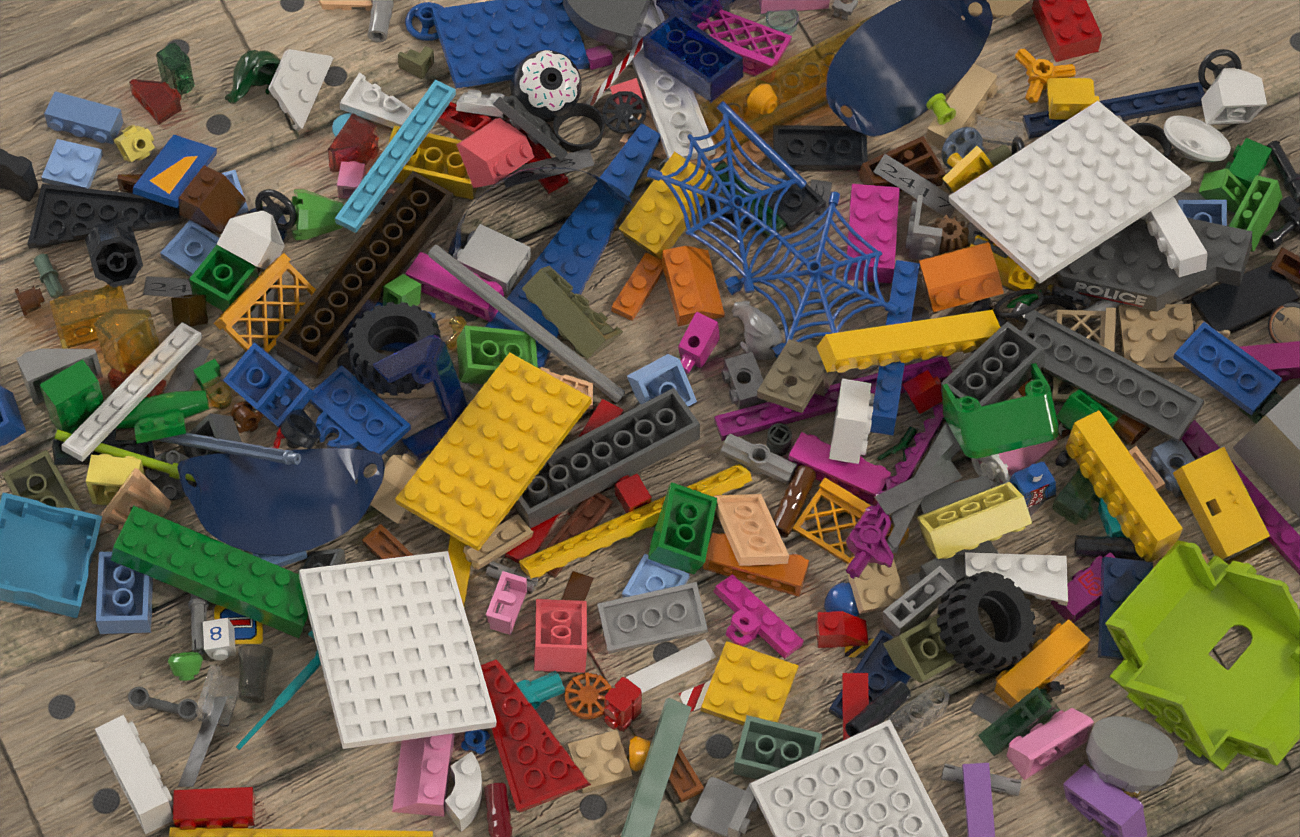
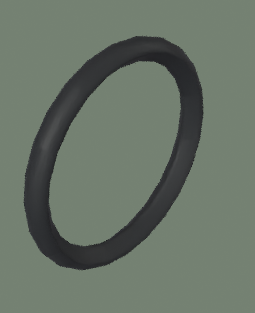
M1036 289L1018 290L1000 299L995 305L994 311L996 315L1002 318L1019 317L1035 310L1041 305L1044 296L1042 292ZM1025 294L1038 295V300L1023 310L1011 313H1002L999 310L1002 304L1014 297Z

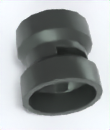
M782 423L774 424L769 428L766 446L771 453L783 456L789 452L792 440L791 429Z

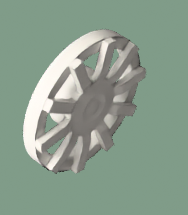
M999 454L978 459L972 458L975 471L979 477L988 475L992 488L1009 482L1011 475L1008 473V466L1002 462Z

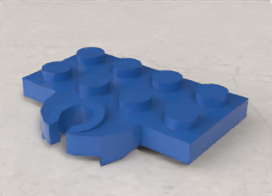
M342 365L313 390L316 394L309 401L311 405L321 412L316 422V426L321 434L319 438L320 443L324 442L326 436L330 433L339 435L337 439L327 443V448L354 449L360 446L363 450L374 451L382 456L411 430V425L375 393L364 387V384L360 383Z

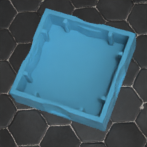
M2 493L0 501V600L77 618L102 516L70 508L52 507L37 500Z

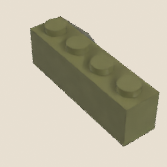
M551 266L541 268L522 288L526 293L527 299L542 310L543 316L556 325L560 335L569 340L575 346L576 352L586 359L596 356L623 333L619 327L616 326L613 329L605 322L608 318L602 312L598 314L589 307L590 301L584 296L574 294L572 292L573 286Z

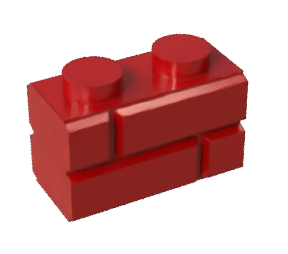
M622 677L615 684V688H611L605 695L604 722L614 730L617 728L623 732L641 714L642 691L626 677Z

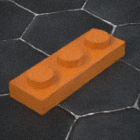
M649 253L644 254L611 306L612 312L631 321L634 320L664 272L661 259Z

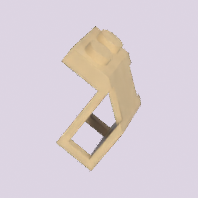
M407 454L393 455L389 458L385 465L382 484L370 504L397 524H407L413 515L410 511L396 504L395 501L397 495L419 469V466L416 465L417 461Z

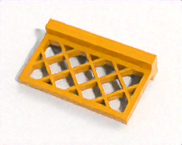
M285 253L278 256L213 323L220 330L224 329L246 352L252 346V339H263L264 350L268 353L276 345V339L285 329L284 323L289 324L292 320L284 319L283 306H295L296 315L300 311V306H304L306 303L299 302V290H307L311 295L316 291L289 263L291 259ZM286 270L293 276L294 285H282V274ZM268 289H278V302L266 301V291ZM282 289L294 290V302H283ZM252 305H262V318H251L250 307ZM267 306H278L279 319L267 318ZM236 322H246L247 335H239L232 326ZM251 322H263V335H251ZM267 322L279 323L280 333L278 335H268Z
M824 478L819 485V490L792 529L849 564L854 557L850 558L845 555L843 547L847 546L846 541L842 542L840 530L855 527L857 524L855 518L859 520L866 511V508L871 505L829 479ZM822 497L830 502L832 510L817 513L816 504ZM847 512L851 515L853 523L838 526L836 514ZM833 515L835 526L821 529L819 517ZM816 518L818 530L808 532L801 528L805 520ZM891 524V528H890V534H891V532H892V530H893L892 524ZM907 528L899 544V548L902 545V543L904 544L908 539L909 528ZM837 531L839 543L829 545L824 542L822 534Z

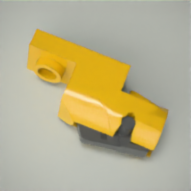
M976 235L974 244L971 243L970 247L986 242L990 243L1002 285L1014 291L1034 289L1037 281L993 241Z

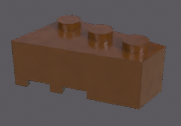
M924 136L884 153L935 186H942L944 182L942 178L946 175V172ZM884 154L862 164L858 176L863 185L897 187L874 172Z

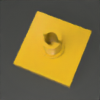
M976 146L964 158L959 153L950 155L947 164L952 169L942 179L954 193L994 166L985 153Z

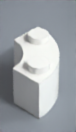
M472 751L450 766L451 777L455 786L451 795L445 800L446 813L461 832L476 817L483 792L480 766Z

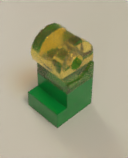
M213 359L194 369L195 380L201 390H206L207 398L211 405L219 410L229 407L232 402L229 386L219 378L221 371L217 361Z

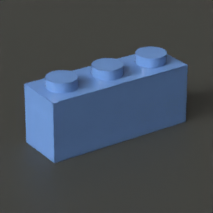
M56 91L44 113L47 126L51 129L69 132L77 137L91 138L99 143L114 144L113 139L117 137L123 124L121 109Z

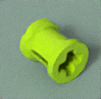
M943 93L933 96L926 104L927 108L932 110L937 116V122L940 125L950 122L956 116V110L950 108L945 101L946 97Z

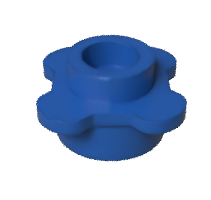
M481 729L466 731L465 740L461 743V748L464 751H476L479 755L485 753L486 741L490 739L489 732Z

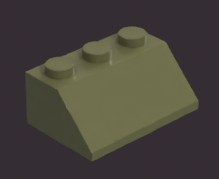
M939 614L883 643L894 665L920 683L957 663L953 659V654H949L945 649L946 644L944 640L941 641L939 633L941 630L940 627H937Z

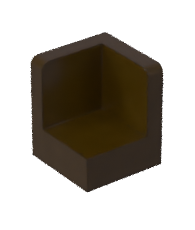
M187 294L171 298L174 326L178 327L181 323L192 327L208 323L205 294Z

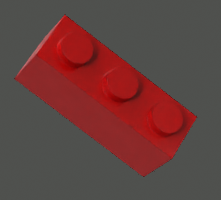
M253 787L174 790L173 821L175 827L180 828V830H195L196 828L219 829L222 827L248 828V826H255V794Z

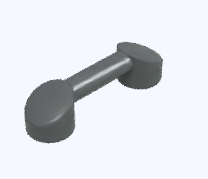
M135 687L128 694L130 704L137 710H146L147 708L158 709L178 714L186 722L194 720L199 714V707L192 699H184L179 704L150 697L148 691L143 687Z

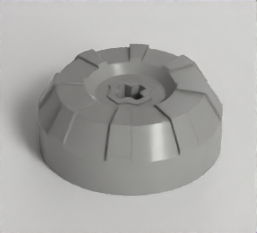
M1113 716L1097 721L1093 726L1086 746L1090 766H1093L1094 770L1099 774V778L1106 783L1109 782L1123 788L1124 791L1133 793L1135 791L1147 790L1150 792L1166 783L1172 774L1178 758L1175 745L1164 733L1145 722L1128 717Z

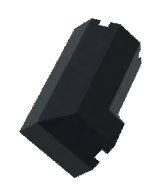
M129 217L98 224L86 237L85 242L95 278L106 282L113 288L133 283L137 273L143 267V262Z

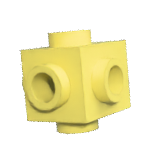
M131 125L122 131V135L113 139L123 159L129 162H133L136 159L139 161L150 155L149 151L155 148L152 143L154 138L147 128L145 129L140 126L135 127V125Z

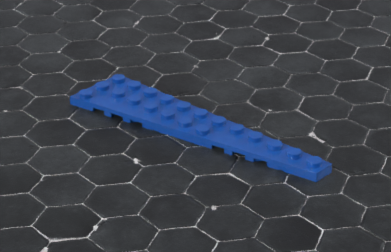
M641 123L600 178L619 188L631 199L638 180L641 179L645 167L650 162L661 140L660 133ZM597 180L510 293L507 300L558 338L560 333L556 325L548 321L543 316L542 310L527 299L526 293L522 288L541 268L551 266L573 286L572 292L574 294L581 295L586 282L589 280L615 230L614 227L618 219L621 218L626 204L611 197L602 183ZM499 311L493 320L485 326L487 328L524 331ZM536 341L538 368H544L551 351Z

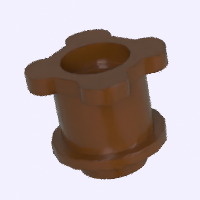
M33 285L31 289L19 292L18 288L14 289L24 316L27 315L26 310L38 306L42 308L40 303L45 302L40 288L35 290Z
M247 401L235 404L230 413L233 420L239 424L236 427L239 433L244 431L254 432L258 428L259 421L263 418L260 411L255 413L252 410V405Z

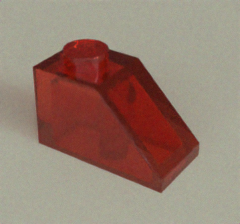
M136 79L129 81L132 96L159 125L182 111L180 100H182L181 95L175 88L171 89L166 82Z

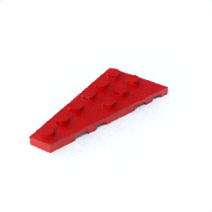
M496 659L481 665L497 721L496 726L491 729L516 810L521 813L590 786L591 783L502 664Z

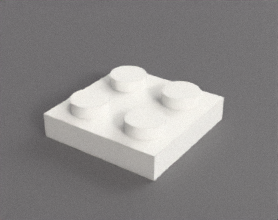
M468 90L457 101L456 111L496 117L504 116V113L493 105L499 97L504 98L505 95L500 93L483 95L479 90Z

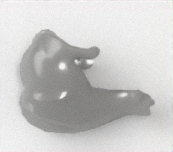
M749 301L735 302L732 308L733 317L741 319L745 328L744 337L746 344L742 341L740 346L746 353L753 352L757 360L776 358V353L772 348L783 343L780 330L771 317L762 313L758 308L749 305Z

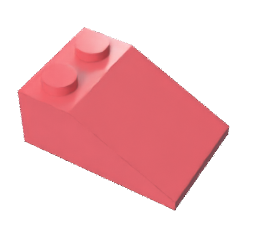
M536 599L534 671L585 673L587 656V601Z

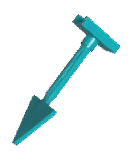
M311 630L308 635L315 641L313 630ZM318 650L315 652L316 656L275 699L271 709L236 746L238 750L251 739L277 710L282 708L321 666Z

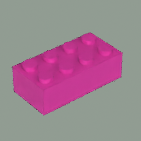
M852 184L848 224L870 245L882 252L877 267L878 282L892 283L895 269L899 188ZM848 230L847 238L865 254L873 253L872 250ZM847 244V255L852 258L862 256ZM871 258L868 267V282H874L873 267L875 258ZM866 260L861 263L858 281H863ZM857 263L851 264L847 280H854Z

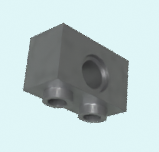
M753 352L725 359L724 369L721 370L724 383H728L730 386L729 396L732 404H736L738 410L766 403V400L757 398V390L764 380ZM740 381H746V382H748V383H747V384H741V383H739V382H740Z

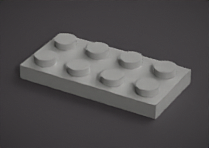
M697 582L597 604L608 654L708 632Z

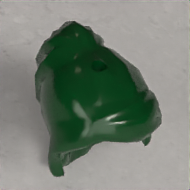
M267 50L247 51L241 56L234 68L233 88L229 94H226L225 100L230 104H236L248 93L251 85H270L281 59ZM268 86L267 89L265 90V93H266L267 95H269V93H270V91H269V89H268L269 86Z

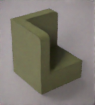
M427 46L423 48L421 53L410 49L407 54L403 52L398 54L399 68L421 79L424 78L434 64V50Z

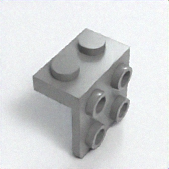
M918 195L917 202L912 201L905 247L910 249L909 258L918 260L938 256L943 230L942 228L919 225L923 195Z
M711 777L691 815V822L723 837H740L741 833H746L751 820L748 818L751 812H756L759 805L749 785L745 791L715 777Z

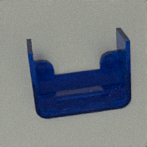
M436 335L427 336L373 364L374 368L389 383L409 373L420 384L432 382L445 418L402 440L404 446L418 460L429 455L468 406L447 346Z

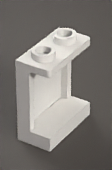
M480 224L476 231H472L469 234L467 245L464 249L458 251L455 259L471 272L498 283L503 288L504 294L508 296L531 260V252L529 246Z

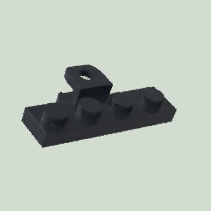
M115 429L101 442L149 458H155L152 441L137 443L136 440H115ZM53 440L52 443L54 465H89L91 455L102 454L92 451L82 462L62 451L63 441Z

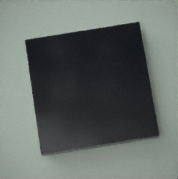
M792 184L781 198L776 214L786 223V228L792 232L826 207V201L808 184L802 189L796 184ZM784 188L773 192L768 202V206L772 210H774L777 198ZM767 194V195H764V196H761V199H762L764 202H765V200H766L768 194Z

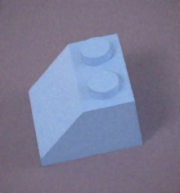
M670 354L627 375L634 395L641 405L672 388H675L687 406L697 402L680 359Z

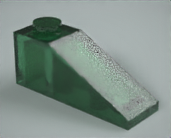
M1036 687L978 736L992 755L995 756L1008 748L1009 743L1016 737L1022 736L1023 738L1030 734V730L1037 724L1046 723L1054 714L1060 711V708L1046 690Z

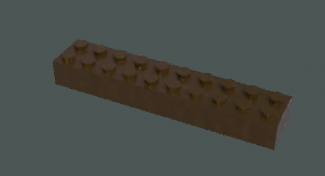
M412 171L276 339L277 355L318 378L347 342L349 331L353 328L354 322L358 318L362 319L361 315L367 310L370 312L383 296L384 286L402 273L452 210L453 193Z

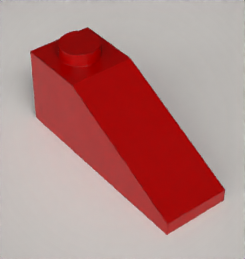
M450 102L437 120V122L460 140L466 139L492 122L490 117L483 114L456 111L457 104Z

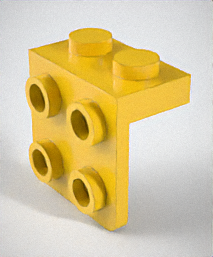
M1049 78L1047 80L1049 119H1070L1099 101V96H1095L1094 81L1091 78Z

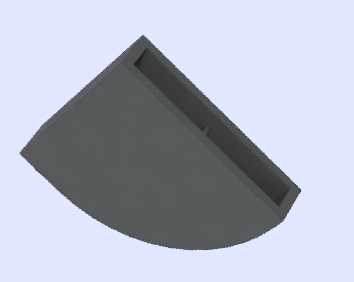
M563 0V5L573 24L587 36L619 49L632 50L652 0Z

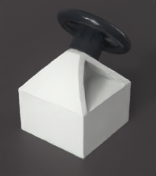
M1228 49L1215 50L1202 60L1198 69V79L1201 86L1207 90L1201 98L1206 125L1250 123L1267 105L1262 78L1243 71L1238 55ZM1219 56H1227L1232 59L1225 64L1216 65L1211 62ZM1206 68L1213 71L1215 81L1212 85L1205 78Z
M272 189L263 190L256 196L255 207L257 212L231 218L217 242V245L262 269H266L280 256L285 247L278 230H289L294 227L297 221L296 209L292 202L281 192ZM269 196L277 198L285 206H280L279 204L274 203ZM262 201L267 205L264 209ZM282 215H290L287 223H278Z

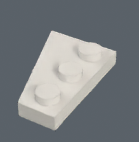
M359 72L341 100L340 109L394 128V125L401 127L413 110L394 96H388L383 93L380 86L377 84L372 85Z

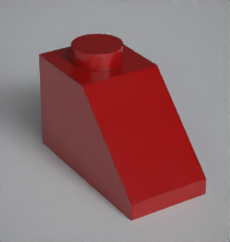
M844 611L817 612L815 626L818 648L868 646L866 620Z

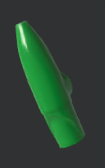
M1025 294L1014 299L1006 306L1007 308H1014L1018 302L1031 306V302L1037 300L1038 295Z

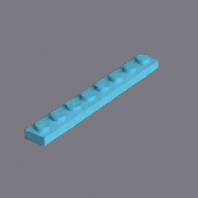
M437 80L433 82L335 217L336 224L357 233L455 97L456 89Z

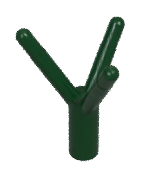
M909 427L900 442L879 455L877 459L880 461L890 454H896L902 449L903 462H906L904 451L913 440L917 430L914 427Z

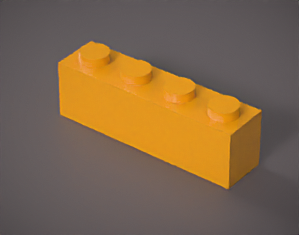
M1067 620L1063 625L1057 624L1050 631V636L1047 639L1038 640L1033 645L1032 652L1022 658L1021 661L1015 663L1010 671L1004 670L996 678L995 681L997 683L994 692L1015 713L1044 689L1045 684L1052 682L1088 650L1091 640L1070 620Z

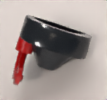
M303 409L294 410L286 416L277 431L273 448L279 449L281 439L286 438L287 446L292 449L299 447L312 449L315 447L321 434L318 427Z

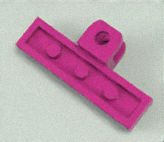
M733 574L715 586L713 592L735 612L730 621L731 625L726 631V636L734 644L745 646L753 641L758 634L784 659L802 647L804 640ZM735 632H740L743 637H737Z

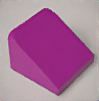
M606 45L586 49L590 70L612 65L613 56Z

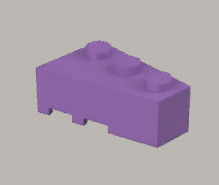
M1084 764L1063 784L1066 799L1089 821L1094 818L1104 828L1102 833L1106 837L1111 835L1113 837L1147 836L1142 803L1137 798H1131L1125 794L1122 788L1109 782H1104L1099 778V774L1094 769L1092 770Z

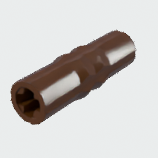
M804 465L797 467L773 518L781 538L789 536L816 478V472L810 467Z

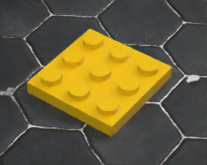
M726 641L701 705V711L743 726L747 715L778 723L799 665Z

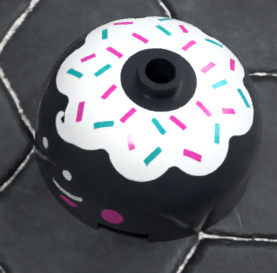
M539 50L527 55L518 64L511 78L510 90L511 95L515 96L531 114L543 119L545 122H552L556 116H564L574 108L581 95L582 80L577 66L566 55L554 50Z

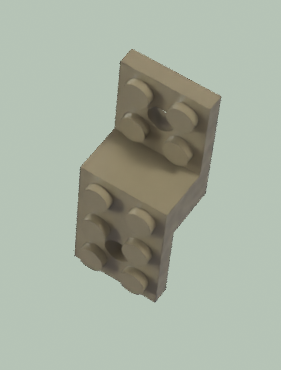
M811 326L805 335L831 332V330L820 326ZM824 336L813 337L802 342L789 339L757 390V398L803 413L814 393L825 396L838 372L827 373L817 350V346ZM787 383L793 386L786 387L785 384Z

